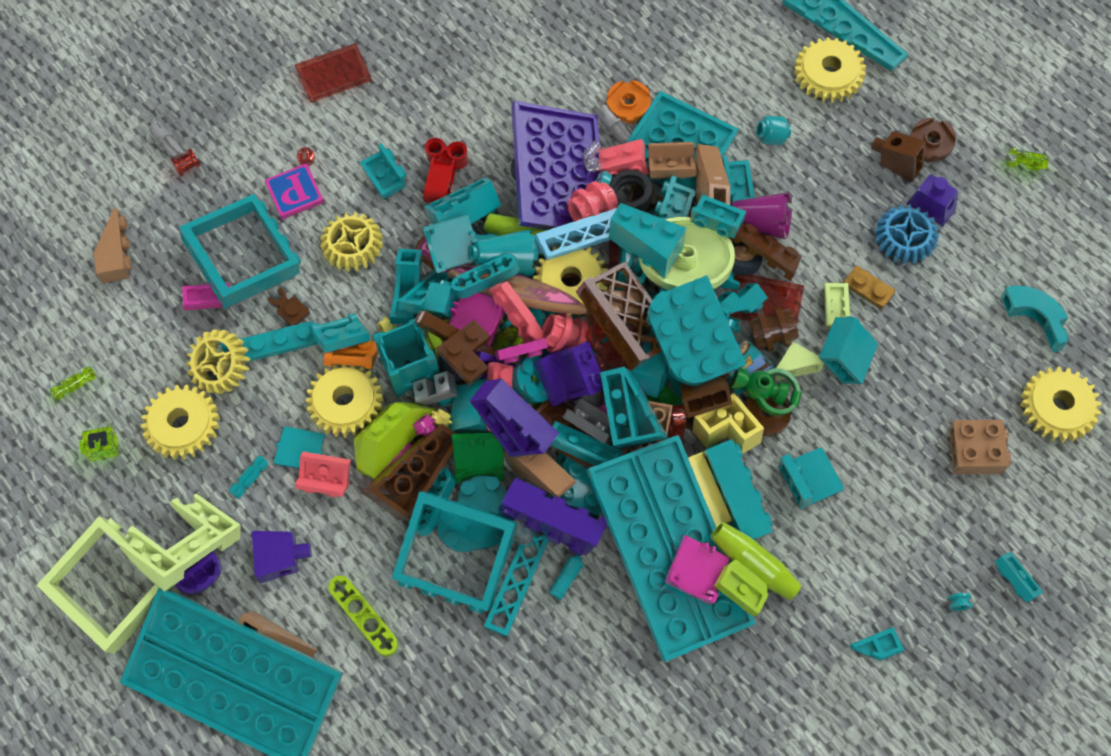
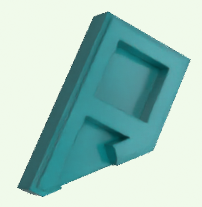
M894 627L850 644L851 650L878 661H883L905 651Z

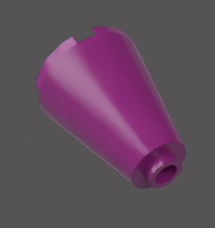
M779 193L733 201L731 206L746 211L743 223L755 226L763 234L779 239H787L786 235H789L792 210L788 207V203H792L790 193Z

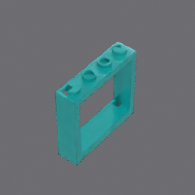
M255 194L179 226L182 242L224 309L299 274L301 260L297 252L291 251L286 235L280 234L274 217H269L265 203L262 200L259 201ZM254 211L286 262L228 288L198 241L197 236Z
M419 491L391 579L397 580V585L407 589H412V586L422 589L421 593L427 596L435 597L436 594L444 596V601L450 604L459 605L460 602L469 605V610L477 613H483L484 610L488 611L493 605L519 522L426 491ZM426 504L505 530L482 600L404 573Z

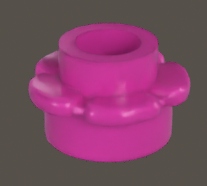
M428 414L419 418L413 424V428L416 430L415 433L417 435L422 434L423 436L431 433L435 429L433 425L435 418L431 419Z

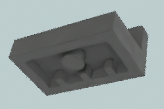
M584 399L578 401L574 410L567 409L563 416L564 419L604 444H611L612 436L608 414Z

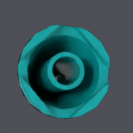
M524 230L475 241L474 246L470 247V259L474 260L475 265L480 266L502 255L512 254L519 265V271L516 275L532 277L536 271V268H532L533 261H538L536 236L531 235L532 230Z

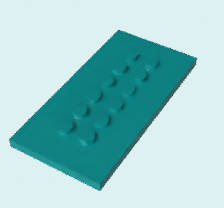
M679 435L586 470L663 662L756 624L753 616L719 589H717L719 594L716 602L709 605L664 582L685 535L700 543H709V547L715 546L716 551L726 555L711 539V534L716 525Z
M158 588L120 683L269 756H309L344 672L170 590L164 592L161 588Z

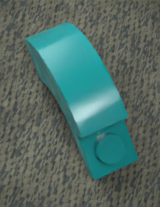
M399 248L395 262L394 299L389 317L390 324L405 325L410 320L415 319V316L418 314H412L409 311L399 309V300L422 280V250Z
M1027 286L1006 287L1001 295V299L1008 316L1020 315L1034 319L1043 328L1052 352L1063 350L1068 342V333L1062 327L1067 321L1068 316L1062 306L1050 295L1038 289Z

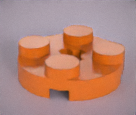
M631 80V83L620 81L614 84L608 91V108L617 119L620 118L622 122L627 124H633L641 120L651 105L648 88L638 81ZM624 99H633V104H625Z

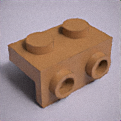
M694 143L649 144L648 166L650 178L664 179L671 178L672 175L679 178L696 177Z

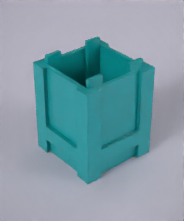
M415 319L388 332H379L373 335L379 358L385 368L396 398L405 395V392L413 389L412 382L426 378L435 383L434 375L439 374L433 350L430 351L423 329L414 323Z

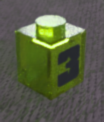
M111 426L82 431V440L79 441L80 451L90 462L119 456L117 433Z

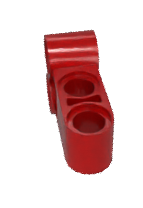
M431 138L426 142V156L431 165L424 188V202L432 203L451 193L456 169L466 167L469 162L467 147L463 142L455 141L449 144V146H445L444 141L440 138ZM457 154H461V155H462V156H460V157H454V156L457 155Z

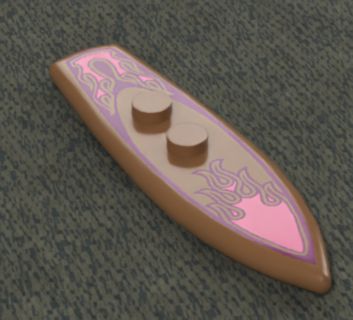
M469 263L452 268L448 272V277L454 279L458 275L479 265ZM491 273L483 274L480 279L488 278ZM515 275L505 280L509 282L527 307L557 313H587L586 306L561 289L520 275ZM493 286L483 290L482 292L492 295L489 290Z

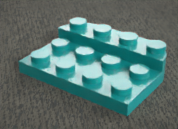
M707 275L671 290L662 291L653 298L647 311V324L652 328L668 365V372L673 379L675 378L680 383L697 386L747 365Z

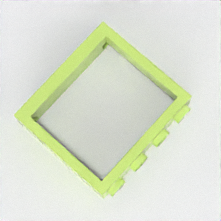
M99 516L37 586L105 652L115 654L146 620L157 590L160 587L155 584L109 635L58 585L104 532L119 546L121 542L129 545L132 537L128 536V533L124 535L120 531L122 526L119 523H116L112 518L107 520ZM173 585L168 590L171 591L175 586Z

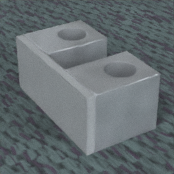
M447 371L434 375L436 394L433 382L424 378L412 382L415 402L419 405H430L458 396L454 375Z

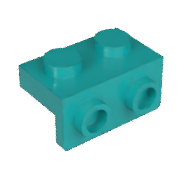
M381 143L378 145L379 152L360 161V166L384 200L406 188L405 178L407 174L401 165L397 166L395 163L396 158L391 149H386Z
M723 156L722 161L730 184V205L736 200L755 198L749 160L729 162L728 156Z
M672 175L670 181H665L660 194L664 197L662 202H657L653 214L662 219L687 217L696 190L675 183L677 177Z
M702 195L697 206L691 210V222L696 226L711 229L720 236H728L733 239L746 217V211Z

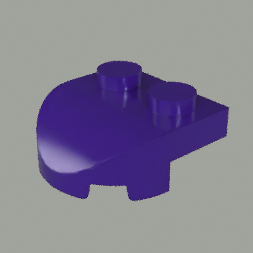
M212 551L184 571V578L174 586L182 594L188 596L200 594L217 581L222 571V565L217 555Z

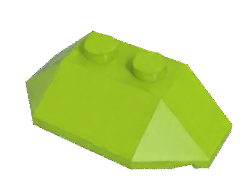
M395 402L385 406L378 413V416L373 418L372 422L367 424L365 429L361 430L353 438L357 471L375 479L404 447L417 436L413 424L426 414L431 417V412H437L438 410L427 405Z

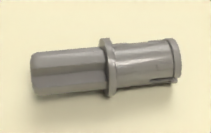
M607 105L601 106L599 108L601 112L597 110L595 114L607 126L606 130L608 132H612L621 144L626 143L631 134L622 125V120L620 118L617 119Z
M157 121V124L153 122L149 127V131L158 140V145L165 148L172 158L179 159L183 155V150L175 141V136L169 133L160 121Z

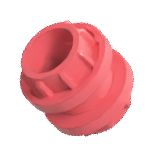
M597 181L589 183L585 190L577 189L568 200V211L574 222L587 217L597 216L600 213L616 209L618 206L617 197L613 189L604 182L600 184Z
M567 313L551 314L542 326L544 334L542 339H546L548 346L546 350L551 353L587 341L591 345L593 334L591 328L588 327L587 322L583 319L576 318L572 320V316Z

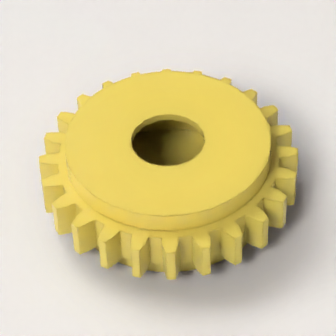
M829 37L826 38V41H822L819 38L816 44L811 41L809 48L804 46L803 51L799 52L794 75H797L796 82H801L800 89L807 88L806 95L813 93V99L815 100L821 97L822 102L830 99L831 103H834V99L838 98L842 102L844 96L849 99L852 93L856 94L858 88L862 87L866 75V65L863 64L864 57L859 58L860 51H854V45L848 46L847 41L840 42L838 38L830 40ZM832 67L836 69V72H829L824 68Z
M589 247L586 251L581 249L550 260L539 259L538 263L541 267H535V273L539 275L533 276V279L565 291L584 305L576 293L577 289L584 280L590 277L593 279L608 271V269H602L605 261H597L599 253L597 252L592 255V248ZM567 273H575L580 277L581 282L574 287H569L563 284L561 278ZM599 282L597 286L602 292L608 289V287L603 285L605 283Z
M333 364V370L329 371L325 368L323 376L321 374L316 375L318 382L311 381L313 389H307L308 396H310L306 398V403L309 405L307 411L309 414H312L310 416L312 422H316L318 429L324 427L326 434L333 430L334 437H337L339 432H342L344 438H347L348 432L352 431V434L356 436V430L365 429L364 426L372 422L371 419L378 416L376 410H382V405L379 403L384 401L382 394H380L382 389L378 385V379L376 377L373 378L371 371L365 373L364 366L357 370L356 366L347 368L346 365H342V368H337ZM343 394L354 396L347 405L336 404L338 397Z
M1057 367L1055 372L1048 368L1045 373L1039 371L1036 377L1032 376L1029 383L1024 387L1025 391L1022 393L1021 398L1025 400L1022 401L1020 406L1026 409L1022 415L1030 417L1026 423H1034V432L1039 429L1043 431L1041 437L1044 438L1049 434L1051 435V441L1060 437L1061 443H1064L1068 437L1073 442L1077 436L1080 439L1083 438L1086 433L1093 429L1092 426H1095L1098 422L1097 418L1101 411L1097 409L1102 404L1095 400L1099 397V393L1092 392L1095 385H1088L1086 383L1088 381L1087 377L1081 379L1079 377L1080 372H1076L1074 375L1071 373L1070 368L1065 372H1062L1061 367ZM1059 398L1064 400L1069 410L1059 409L1054 404L1053 399Z
M175 385V390L173 391L167 387L165 394L158 392L159 398L157 400L151 398L152 406H145L144 408L148 415H142L141 417L146 422L141 424V428L145 431L143 436L148 440V445L151 448L153 447L157 454L161 452L164 458H167L170 454L173 460H176L178 455L183 460H186L189 453L192 457H195L196 450L203 453L204 448L202 446L204 444L210 446L209 438H216L217 436L213 429L220 428L219 424L215 422L220 420V416L216 413L218 408L213 404V399L208 397L204 390L200 392L196 386L192 391L188 385H185L183 390L178 385ZM178 417H189L184 426L179 428L172 427L173 422Z

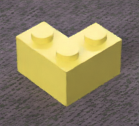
M735 393L731 395L732 405L694 417L693 433L707 449L727 437L729 440L733 439L735 444L738 443L744 454L762 441L764 427Z

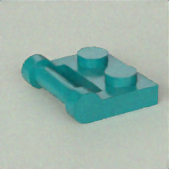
M356 313L348 314L346 318L309 325L311 336L325 353L370 341L369 332L360 323Z

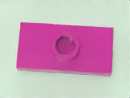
M209 284L182 286L184 311L223 308Z

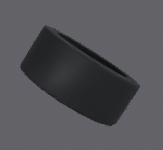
M627 170L618 173L612 178L609 186L617 197L618 206L622 203L643 212L650 207L652 202V185L648 177L642 172ZM635 184L643 188L644 195L635 202H624L618 199L617 191L625 185Z

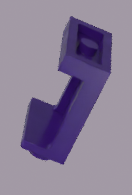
M589 341L548 354L534 361L552 407L567 400L583 395L590 396L603 390L601 371Z

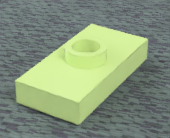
M824 283L826 329L831 328L835 317L850 316L848 283Z

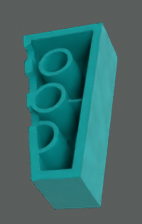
M733 439L703 451L726 507L729 508V514L732 519L730 522L731 526L752 539H757L773 532L771 528L773 526L772 519L769 513H765L762 508V496L759 490L754 489L751 480H753V476L749 467L744 466L741 457H743V453L739 444H735Z

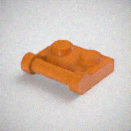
M367 341L324 354V366L332 367L335 364L365 366V369H373L378 355L375 342Z

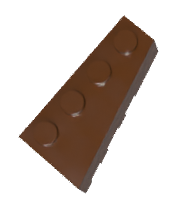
M444 424L434 425L435 429L426 436L421 435L361 493L398 520H410L419 491L428 492L453 452L452 434L456 433Z

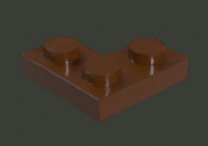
M472 320L437 347V353L470 386L488 372L486 364L474 352L490 341V335L475 320Z

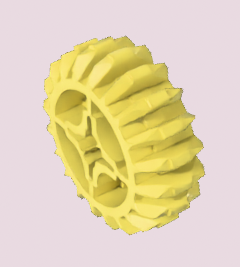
M345 212L343 218L337 215L336 222L329 220V227H324V234L320 237L322 242L320 245L321 250L324 252V258L329 261V264L331 266L336 265L339 271L344 266L348 273L351 267H354L355 271L358 272L360 265L367 269L368 261L374 264V257H380L379 249L383 247L382 233H380V228L374 223V220L372 218L367 219L365 214L358 217L356 212L352 216ZM342 233L341 238H339L337 242L334 243L336 238ZM348 237L350 238L351 241H354L355 246L353 245L352 242H351V243L349 242ZM369 240L367 246L361 250V247Z
M214 329L212 332H203V337H196L197 345H190L193 352L186 354L191 358V361L187 362L186 365L192 369L187 374L194 376L192 382L199 384V389L206 390L212 394L215 392L223 394L224 391H233V386H240L238 379H246L243 371H248L249 367L245 366V362L251 359L244 356L249 350L246 347H242L244 342L241 339H237L238 336L236 334L230 333L227 330L220 331ZM224 343L228 347L229 352H223L218 344ZM212 371L214 375H217L218 380H212L207 372Z

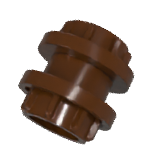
M781 306L774 307L775 314L765 317L762 310L757 312V317L751 318L749 323L756 347L759 350L767 348L768 352L774 351L773 344L782 341L785 347L791 346V341L799 337L796 321L790 308L782 310Z

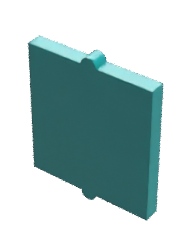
M284 426L280 442L276 444L278 449L273 463L300 469V455L302 452L323 454L321 449L325 434Z

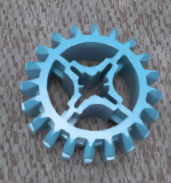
M900 204L897 209L892 207L889 209V212L882 214V217L877 222L875 230L877 237L875 241L876 244H880L879 251H886V258L891 255L894 256V263L899 258L902 259L903 265L907 263V260L914 265L917 260L920 262L924 261L925 257L931 256L933 250H935L939 239V234L937 233L938 225H933L935 222L934 218H927L929 215L928 211L920 212V206L914 210L911 204L906 209ZM904 222L903 224L892 226L895 223ZM906 228H907V234H909L908 240H907V235L905 234ZM919 242H923L918 246L910 247L911 244H918Z

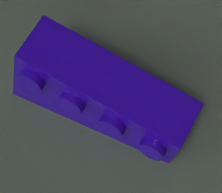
M514 478L498 507V510L502 511L504 517L513 521L517 519L524 523V527L532 532L539 531L547 535L546 538L552 543L564 544L575 555L586 556L597 546L607 526V521L604 517L601 516L599 520L590 517V511L582 507L572 509L568 507L569 505L566 503V500L555 496L545 497L546 492Z

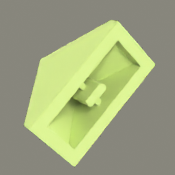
M792 342L777 368L784 369L796 377L822 371L824 363L815 353ZM774 375L775 381L785 379L781 376Z

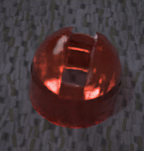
M309 147L300 148L297 152L298 163L300 165L306 163L308 166L312 165L315 161L313 150ZM303 153H306L307 159H303Z

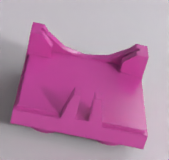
M480 292L467 298H459L458 302L454 301L455 308L450 309L452 317L449 324L461 330L472 320H475L490 335V341L486 345L491 346L505 313L503 308L496 304L492 296Z
M685 535L664 582L709 605L716 602L719 594L714 585L723 567L729 563L730 558L716 551L715 546L709 547V543H700Z

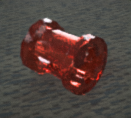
M190 148L187 149V153L180 157L170 159L180 177L195 166L197 168L200 167L198 159Z

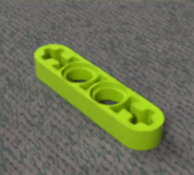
M340 575L332 578L328 585L332 597L374 649L383 657L395 655L399 648L398 641L374 609L347 577ZM337 583L341 585L346 583L344 588L350 595L347 599L340 591L335 593L337 590L335 585ZM361 601L363 608L360 612L352 613L349 611L351 602ZM370 619L378 622V628L374 632H367L364 629L365 623ZM382 634L386 641L393 640L391 642L392 648L390 650L386 648L381 650L380 648H382L383 644L377 636Z

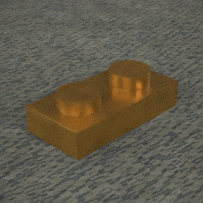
M858 265L854 267L843 282L848 283V289L880 310H883L896 292L894 288Z

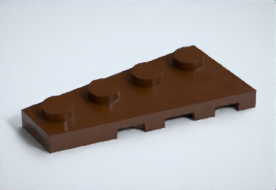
M743 222L735 238L729 237L735 243L743 242L747 251L752 255H761L768 261L766 264L775 270L778 267L786 273L784 277L789 281L794 277L802 255L796 249L780 244L773 236L764 235L755 226Z

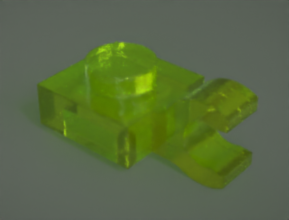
M1009 148V154L1016 155V159L1013 161L1006 160L1007 166L1016 167L1023 163L1030 170L1040 171V168L1047 170L1049 163L1047 155L1030 151L1022 152L1015 148Z

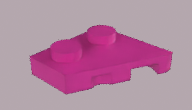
M544 338L495 351L497 361L504 360V364L518 361V355L527 353L528 358L541 355V349L548 348Z

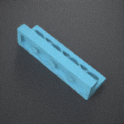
M616 209L537 233L535 238L538 244V254L544 253L546 259L550 260L609 241V233L607 232L610 229V219ZM553 246H555L556 248H559V249L550 251V250H552V247H553Z

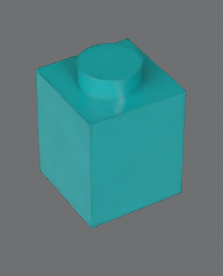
M443 280L440 281V284L430 282L423 310L436 317L451 319L452 313L450 309L455 308L453 302H458L459 300L452 289L451 283Z

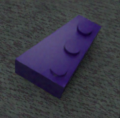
M503 379L485 381L470 399L472 406L510 457L544 454L559 434Z

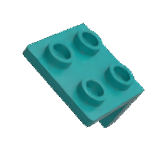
M822 447L794 459L790 454L781 457L778 469L800 510L844 490L842 482Z

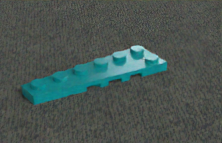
M782 0V4L841 41H847L849 46L854 45V49L891 72L908 57L906 51L845 0Z

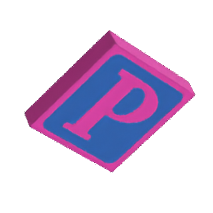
M307 163L265 180L282 220L324 203Z

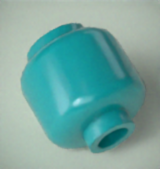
M766 115L757 123L756 127L757 138H760V141L766 145H783L787 138L791 136L792 131L791 125H788L787 119L783 116Z

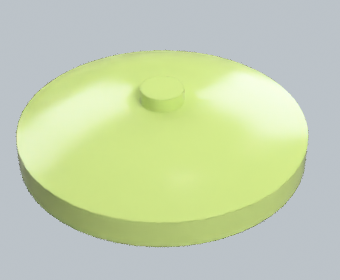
M674 217L665 220L687 229L684 248L666 278H662L659 275V271L651 265L647 267L643 264L642 259L639 257L640 266L646 276L666 290H671L706 275L713 289H715L730 276L734 265L735 251L728 236L723 237L717 234L716 231L696 226L691 222V217Z

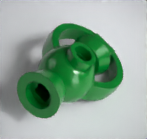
M744 368L733 372L730 388L741 389L744 387L746 394L755 400L764 412L770 415L781 416L792 412L799 406L802 392L798 381L790 372L779 368L770 369L766 372L759 370L749 375ZM771 375L781 376L792 385L793 391L789 402L790 407L780 410L772 408L765 402V399L771 396L772 400L781 406L789 391V383H778L775 385Z

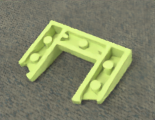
M194 494L195 503L183 505L178 498L171 500V506L196 531L168 550H164L133 526L128 529V536L132 537L129 545L123 542L120 543V549L164 592L184 578V571L216 548L224 551L240 539V524L198 494Z

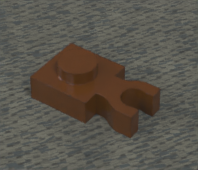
M281 288L277 290L281 296L279 300H274L271 296L267 299L272 306L279 308L276 311L277 314L290 326L299 324L310 314V310L296 297L292 296L288 299L285 291Z

